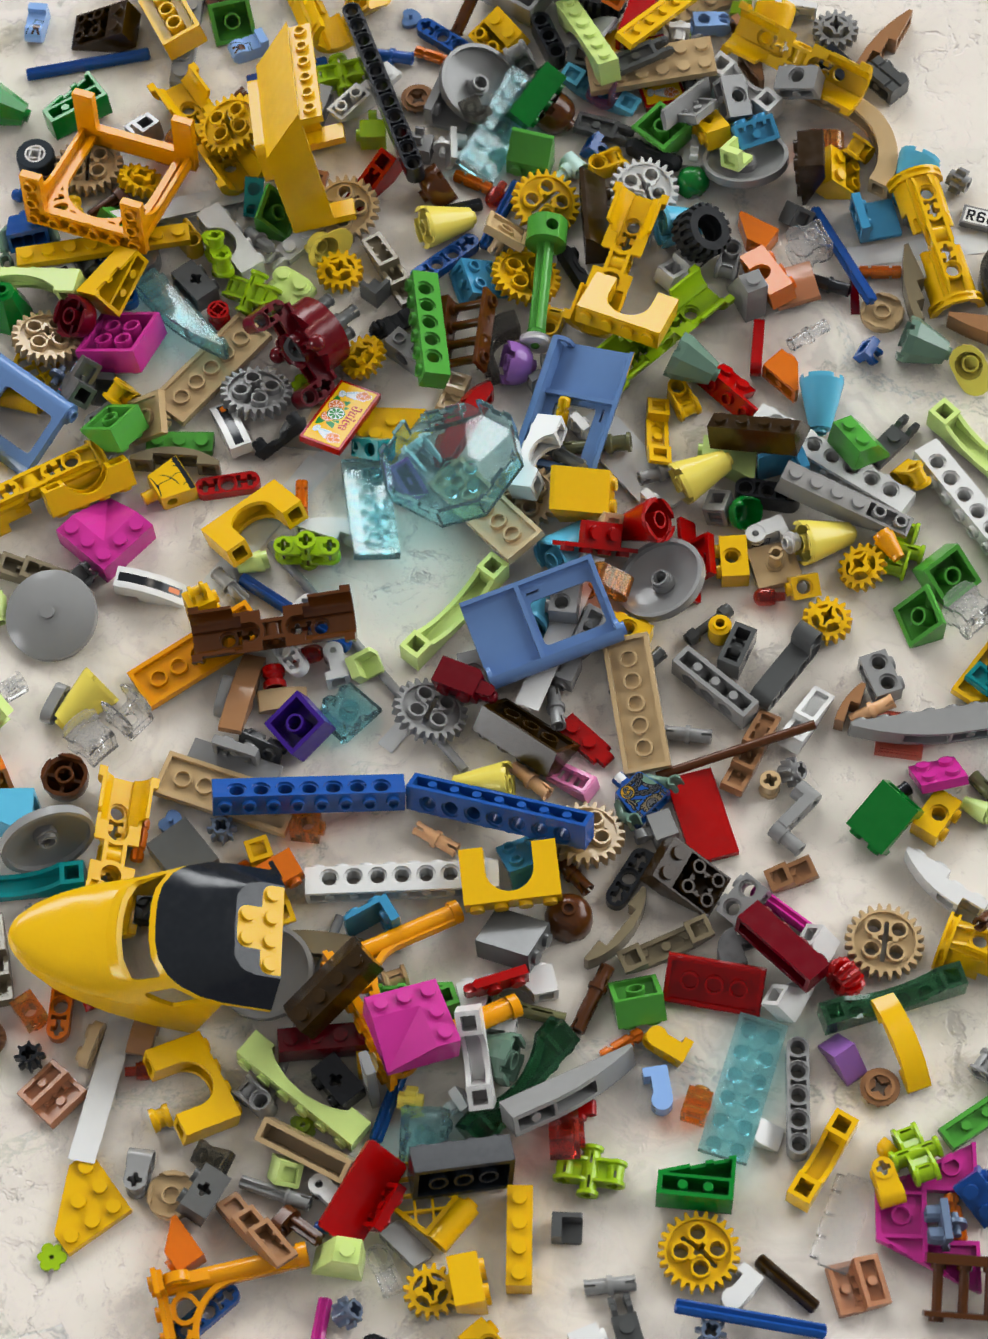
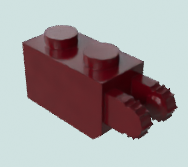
M443 655L431 678L438 693L448 696V694L456 696L459 701L466 704L469 702L478 704L479 700L495 704L499 695L495 691L494 685L486 682L481 669Z

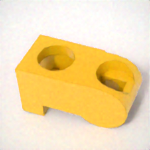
M659 1025L650 1027L642 1038V1043L647 1050L677 1068L683 1063L694 1043L687 1037L680 1042L668 1035L667 1031Z

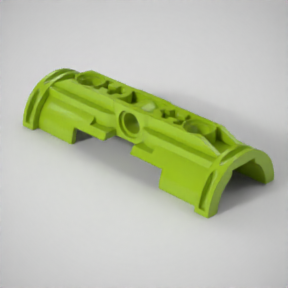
M696 264L688 269L687 276L669 289L670 296L679 299L677 316L658 349L623 337L619 339L614 334L597 347L623 353H630V351L635 353L632 361L633 368L629 370L622 393L629 388L630 380L675 345L685 332L690 333L717 310H725L735 302V297L731 294L725 298H719L712 292L703 279L701 268ZM694 312L697 317L688 319L685 317V314ZM639 352H641V353L647 352V354H645V355L642 354L641 356H639Z

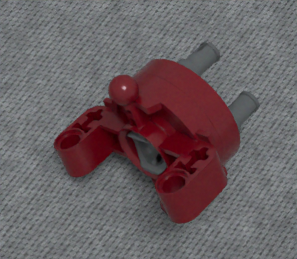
M325 293L318 300L311 297H303L293 305L290 302L284 304L281 300H273L262 304L243 320V328L250 335L263 332L272 326L278 338L275 341L276 347L272 348L269 354L271 361L276 364L286 361L289 365L299 368L304 375L307 383L297 389L291 397L293 406L299 410L317 405L332 393L335 388L333 379L337 378L333 369L348 359L350 355L349 340L356 336L353 328L347 324L356 317H359L360 311L353 312L357 307L351 304L341 313L333 314L328 308L335 305V300L329 293ZM273 310L274 312H272V315L268 316L267 313H270ZM254 319L259 323L258 328L254 324ZM303 394L307 397V403L303 400Z

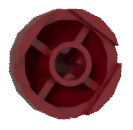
M75 294L66 295L68 297L60 299L54 310L53 322L57 324L58 328L56 332L60 336L70 339H81L88 336L93 331L97 320L94 305L83 296Z

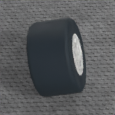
M31 139L24 142L16 152V160L20 172L24 169L42 174L43 176H49L55 168L54 163L57 162L51 144L41 139Z

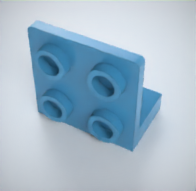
M765 112L753 115L747 121L743 118L730 125L731 134L738 137L739 149L742 151L781 138L772 113L765 115Z
M860 192L851 193L849 210L860 244L902 235V229L892 199L866 203V200H862Z
M470 258L459 259L448 273L458 303L476 300L478 296H482V289L485 286L497 298L506 299L508 295L501 297L502 290H495L496 284L491 283L493 278L490 277L491 267L495 261Z
M803 446L797 456L758 454L756 478L764 480L781 475L789 460L810 469V463Z
M525 836L496 847V852L508 872L512 890L523 887L530 880L533 873L531 841L540 839Z
M386 893L381 896H373L366 904L359 908L354 907L348 910L343 916L346 935L355 936L379 922L385 932L401 925L400 916Z

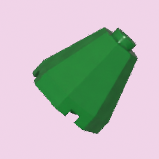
M0 82V125L22 126L24 121L28 122L31 110L28 109L29 104Z
M0 282V333L11 335L13 325H16L17 319L22 320L23 315L30 317V312H33L26 297L11 283Z

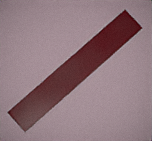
M850 280V284H852L850 292L851 314H860L859 293Z

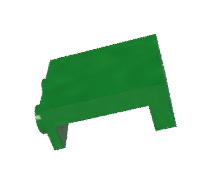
M883 779L846 824L851 827L849 831L859 840L863 838L868 843L867 848L877 856L879 854L887 856L890 853L889 848L914 819H919L923 815L924 811L890 780Z

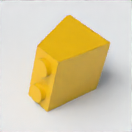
M551 465L549 510L559 522H577L581 519L598 521L603 511L617 513V501L614 499L615 491H618V479L610 470Z

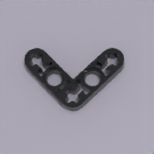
M637 848L631 853L607 890L606 904L611 910L619 911L627 905L640 885V878L655 853L645 848ZM642 856H644L645 862L640 863L637 871L635 869L637 865V858L640 859ZM626 874H631L636 880L632 884H625L622 881V877ZM621 888L623 890L621 901L612 902V896L616 897Z

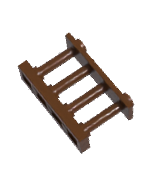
M487 286L483 287L481 299L457 304L449 294L442 295L441 301L450 370L454 367L475 364L482 373H487L495 310L498 305L496 295ZM480 308L479 317L457 322L459 312ZM477 327L476 336L454 340L456 331ZM474 345L473 355L451 359L454 349Z
M925 1252V1263H931V1268H933L931 1310H922V1315L928 1316V1321L944 1322V1318L988 1321V1256ZM947 1264L957 1265V1270H959L957 1312L942 1311L943 1273ZM973 1266L983 1267V1272H985L983 1314L968 1313L969 1277Z

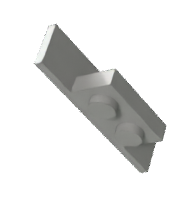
M705 76L661 110L663 130L668 131L678 122L697 125L719 107L718 99L710 98L709 77Z
M215 734L212 742L195 738L187 755L253 778L280 777L283 770L282 765L261 759L259 748L249 742L243 744L227 735L219 736Z

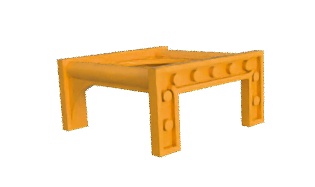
M75 88L72 92L78 132L56 167L45 181H43L42 174L22 169L19 174L27 222L106 243L114 247L122 246L136 249L141 254L146 255L150 249L148 239L190 170L196 172L199 168L194 119L174 114L170 120L173 144L101 125L99 123L95 93ZM94 144L170 165L145 205H143V202L122 197L119 202L121 217L117 218L94 217L83 213L73 205L68 195L70 182ZM67 206L68 208L66 210H61L56 207Z

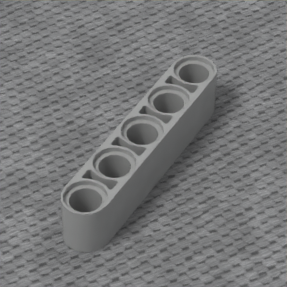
M795 1036L787 1042L785 1053L786 1152L791 1160L801 1162L808 1157L811 1144L809 1044L803 1037ZM797 1047L802 1049L803 1053L797 1055L792 1053L791 1049ZM799 1071L804 1077L798 1079L793 1077L791 1073ZM800 1095L804 1101L798 1103L793 1101L791 1097ZM800 1119L804 1122V1125L797 1127L793 1125L792 1120ZM795 1143H800L805 1147V1149L802 1151H796L795 1149H793L792 1145Z

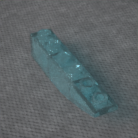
M153 267L142 274L135 287L138 297L152 312H160L165 325L204 351L225 360L230 358L227 350L229 345L225 338L217 335L212 324H207L198 310L195 312L190 301L187 298L183 299L178 288L175 285L171 286L164 273H159Z

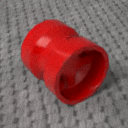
M221 300L213 301L208 305L207 314L210 326L214 330L219 331L231 320L229 307Z
M271 663L262 668V676L265 679L263 683L264 690L287 687L286 680L283 678L285 676V668L282 664Z

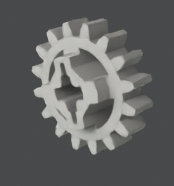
M837 9L832 14L826 11L825 16L820 14L818 20L814 21L812 32L814 41H819V45H825L826 47L833 43L837 48L845 51L846 45L852 47L853 42L857 41L859 30L857 20H852L853 15L845 16V11H842L841 14H838Z

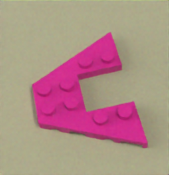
M972 1142L969 1146L936 1160L942 1176L940 1180L933 1179L921 1184V1187L917 1188L910 1174L899 1177L906 1193V1203L881 1209L874 1191L875 1241L932 1271L931 1263H925V1252L980 1256V1241L953 1240L949 1243L950 1252H942L941 1245L928 1244V1223L924 1220L927 1193L955 1192L953 1185L974 1171V1167L977 1166L976 1142ZM947 1264L943 1277L959 1284L957 1265ZM973 1266L972 1271H970L969 1290L979 1295L982 1293L981 1267Z

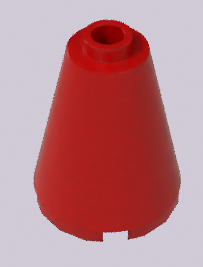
M649 498L623 514L622 541L663 543L668 541L675 531V526H672L671 521L674 518V513L670 505L662 498Z

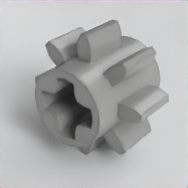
M958 167L957 171L952 169L945 181V184L949 185L948 191L955 195L960 194V192L966 193L972 182V178L968 177L970 171L962 167Z
M796 757L780 761L781 765L778 766L777 773L780 775L782 783L787 782L788 788L795 787L806 778L807 768L802 761L797 762Z

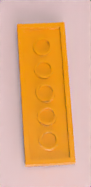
M246 600L231 608L232 613L253 610ZM191 632L128 671L127 674L149 708L153 711L244 653L208 658L205 664L198 663L193 665L191 655H194V643ZM255 635L250 636L251 638L249 641H253L255 639ZM239 637L240 643H241V645H243V644H242V640H243V639H242V637ZM227 638L224 640L223 646L232 647L236 640L234 638Z

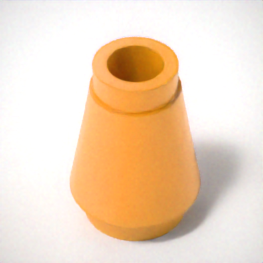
M886 527L873 536L874 544L893 563L904 557L905 554L893 530L890 531Z

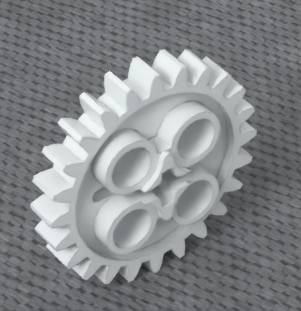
M641 157L640 162L637 163L632 158L631 165L625 161L624 169L618 167L617 173H613V181H610L609 186L611 188L610 196H612L611 203L615 196L613 186L615 181L623 182L624 186L635 193V195L646 198L645 192H648L647 198L651 200L656 199L653 197L654 195L669 196L667 205L676 206V201L679 197V186L676 185L678 179L672 178L674 171L666 172L667 164L660 167V160L654 164L652 163V157L648 159V162H645L644 158ZM651 176L655 180H648L646 177ZM631 182V183H633V184H635V185H634V186H628V185H626V183Z

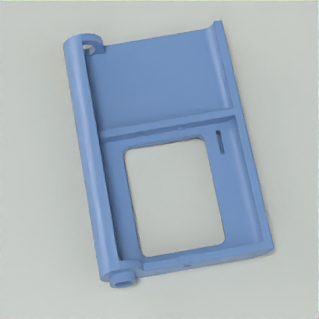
M553 335L511 459L515 461L522 449V443L526 440L530 431V425L534 422L536 415H553L559 397L566 396L571 398L570 405L596 410L581 458L587 461L588 468L597 469L635 353L631 351L630 353H623L579 345L566 336ZM539 459L537 462L538 469L544 467L548 471H551V465L567 466L560 462Z
M0 353V397L7 388H12L51 416V421L28 453H25L0 435V462L19 474L37 466L63 425L73 423L77 419L78 407Z
M591 553L459 603L488 681L496 689L624 641V635L628 634L624 622H619L614 614ZM584 582H590L606 622L603 625L553 644H545L532 612L531 603Z

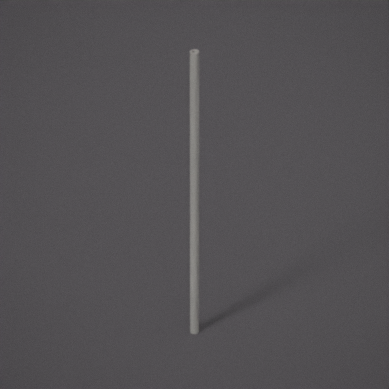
M271 541L267 544V548L275 556L274 541ZM283 565L306 593H318L295 565ZM358 638L356 642L351 640L352 647L357 652L365 649V646ZM386 671L378 675L395 696L396 692L400 690L396 682ZM426 717L422 722L423 725H425L428 721ZM437 740L436 744L456 768L461 773L466 772L469 767L447 741L443 745Z

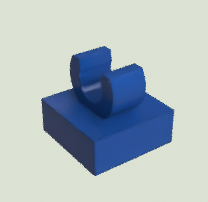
M599 131L591 135L586 140L579 155L587 159L593 154L600 153L598 149L602 152L607 150L608 146L601 142L604 135Z
M875 336L862 341L853 359L858 363L866 360L872 366L877 364L878 360L874 358L873 354L877 357L883 355L882 349L878 347L881 341Z

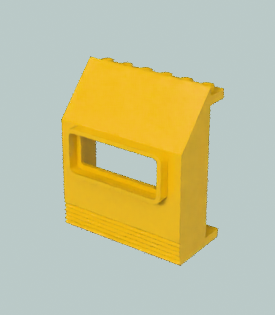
M285 22L256 65L257 79L247 81L254 149L266 182L275 181L294 233H300L356 220L357 215L353 198L329 203L312 154L313 150L346 143V136L342 122L323 127L320 123L324 122V117L322 114L311 25L306 23L288 28L287 22Z

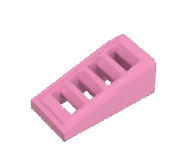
M565 764L559 773L545 777L548 782L582 802L587 801L589 803L600 789L597 777L569 764ZM564 770L565 773H564L563 776L559 779L558 776H559V775L561 774V772Z

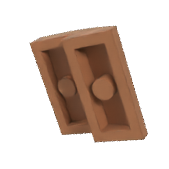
M810 261L785 267L787 276H792L797 285V288H795L796 299L778 307V311L821 299Z
M52 1059L17 1092V1095L47 1125L55 1129L85 1100L87 1090L73 1079L67 1070Z
M877 1253L855 1257L849 1262L826 1266L824 1269L839 1319L875 1310L892 1303Z

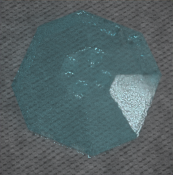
M477 399L478 408L458 401L456 404L445 406L444 409L425 410L423 414H420V418L411 430L406 420H401L392 431L393 437L389 443H383L378 450L384 488L391 501L442 528L487 516L524 467L518 431L511 414L504 410L500 412L494 409L493 405Z

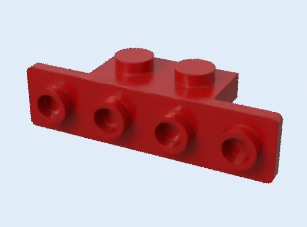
M725 363L718 365L717 368L721 371L715 382L711 380L708 385L696 383L733 415L753 416L758 410L748 400L753 397L756 390L749 385L748 381L742 379Z
M681 516L678 517V539L692 544L702 556L706 568L705 580L717 575L714 534L705 532L696 537L695 523ZM701 592L693 602L696 605L701 603Z
M581 519L579 542L552 541V545H560V550L574 551V547H579V552L593 553V549H597V554L611 555V551H615L616 556L629 557L630 553L638 554V549L621 547L623 524Z

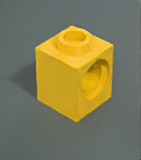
M816 572L787 577V583L784 584L786 596H790V599L793 601L822 596L819 577ZM801 580L807 584V590L802 594L797 590V584Z

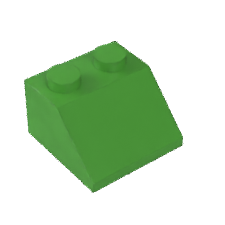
M659 101L631 129L662 152H678L691 140L692 125L678 122L668 131L663 130L661 110L667 105Z
M513 127L506 157V173L527 177L530 171L535 176L537 169L540 170L541 174H544L545 170L548 169L550 175L555 162L554 136Z
M108 404L86 423L80 431L104 451L123 453L128 450L129 445L134 440L143 436V432L149 428V425L138 404Z
M850 415L833 422L827 442L853 471L890 456V453L871 432L853 416Z
M958 543L943 545L912 569L920 585L923 587L929 584L935 599L945 608L950 607L982 582Z
M656 974L608 983L609 995L618 1029L631 1030L640 1025H657L661 1021H667L664 994Z

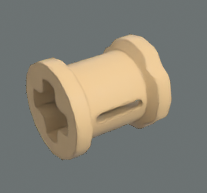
M772 770L763 772L759 780V794L768 800L774 799L780 792L781 777Z
M401 964L397 969L387 972L383 970L380 973L384 986H396L398 983L410 985L404 964Z

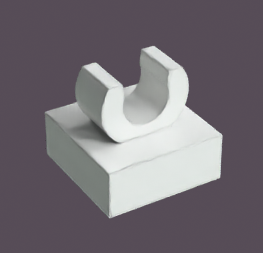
M690 145V148H684L682 169L688 166L703 168L702 157L705 149H699V145Z
M454 1086L447 1091L452 1098L443 1105L448 1114L451 1113L454 1116L462 1112L469 1115L473 1112H469L467 1094L464 1089Z

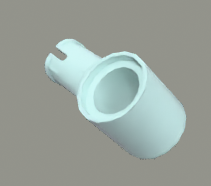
M567 152L560 160L556 177L559 178L561 175H564L563 181L570 180L571 178L577 180L579 179V168L584 167L588 169V165L574 152Z

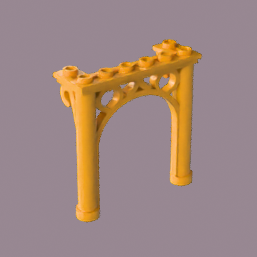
M454 899L445 903L444 907L361 943L374 958L377 957L376 960L382 966L383 962L394 952L464 922V914L461 906ZM327 949L322 951L320 966L322 967L335 953L333 951L328 952ZM378 976L360 994L368 992L369 996L379 994ZM514 993L482 1006L486 1029L509 1019L515 1020L524 1014L521 1002ZM358 995L345 1008V1011L348 1014H352L357 1031L363 1033L366 1038L365 1042L368 1050L371 1053L374 1052L378 1058V1071L376 1074L381 1085H386L389 1092H392L394 1087L398 1085V1079L410 1076L417 1068L387 1076L363 1016L364 1003Z
M306 1242L295 1243V1246L292 1247L296 1250L298 1256L278 1269L274 1268L259 1254L190 1271L187 1269L174 1270L164 1275L161 1269L150 1268L151 1276L147 1277L148 1288L152 1298H157L159 1307L154 1308L157 1323L162 1322L164 1331L159 1333L160 1339H177L174 1322L183 1328L193 1325L192 1330L188 1329L186 1339H200L201 1320L208 1303L219 1291L230 1285L309 1267L310 1261ZM211 1287L200 1301L193 1294L188 1293ZM175 1296V1297L172 1299V1302H171V1304H170V1299H169V1297ZM182 1300H190L197 1308L193 1317L189 1320H181L178 1317L177 1305Z

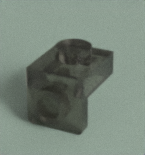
M473 94L458 102L465 122L479 125L488 120L487 117L493 114L490 106L481 104L477 94Z
M200 1139L193 1151L190 1162L200 1169L207 1162L227 1175L236 1155L231 1150L211 1146L206 1140Z

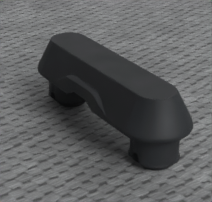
M638 138L629 139L625 144L626 153L633 158L640 160L643 157L644 161L648 162V159L652 157V163L654 164L660 160V167L668 165L667 172H678L681 169L683 159L680 155L662 152L660 149L644 143L641 139L638 140Z
M566 245V250L558 254L557 259L578 291L580 283L586 284L589 275L578 263L579 252L577 249Z
M405 307L392 316L377 319L376 322L373 321L369 327L370 335H375L381 340L388 337L398 326L404 330L408 329L411 326L408 322L410 309Z
M297 411L291 412L285 419L290 426L282 433L279 439H275L267 444L263 437H259L252 442V447L256 451L255 456L262 460L269 458L303 432L307 426L306 418L300 417Z

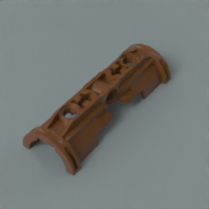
M350 584L339 585V590L307 594L308 602L282 606L283 616L261 619L259 610L232 613L231 606L199 610L198 606L187 608L194 643V655H191L192 664H205L208 658L344 638L346 643H349L351 640L356 642L357 626ZM320 624H325L328 626V629L325 633L319 634L315 632L316 627ZM308 627H310V629H311V632H312L311 635H309V633H308V631H309V630H308ZM296 629H301L302 632L300 634H295ZM255 635V639L253 641H249L251 638L250 636ZM239 637H242V639H243V640H242V644H243V645H241L240 640H239ZM234 638L236 642L232 647L223 646L224 640Z

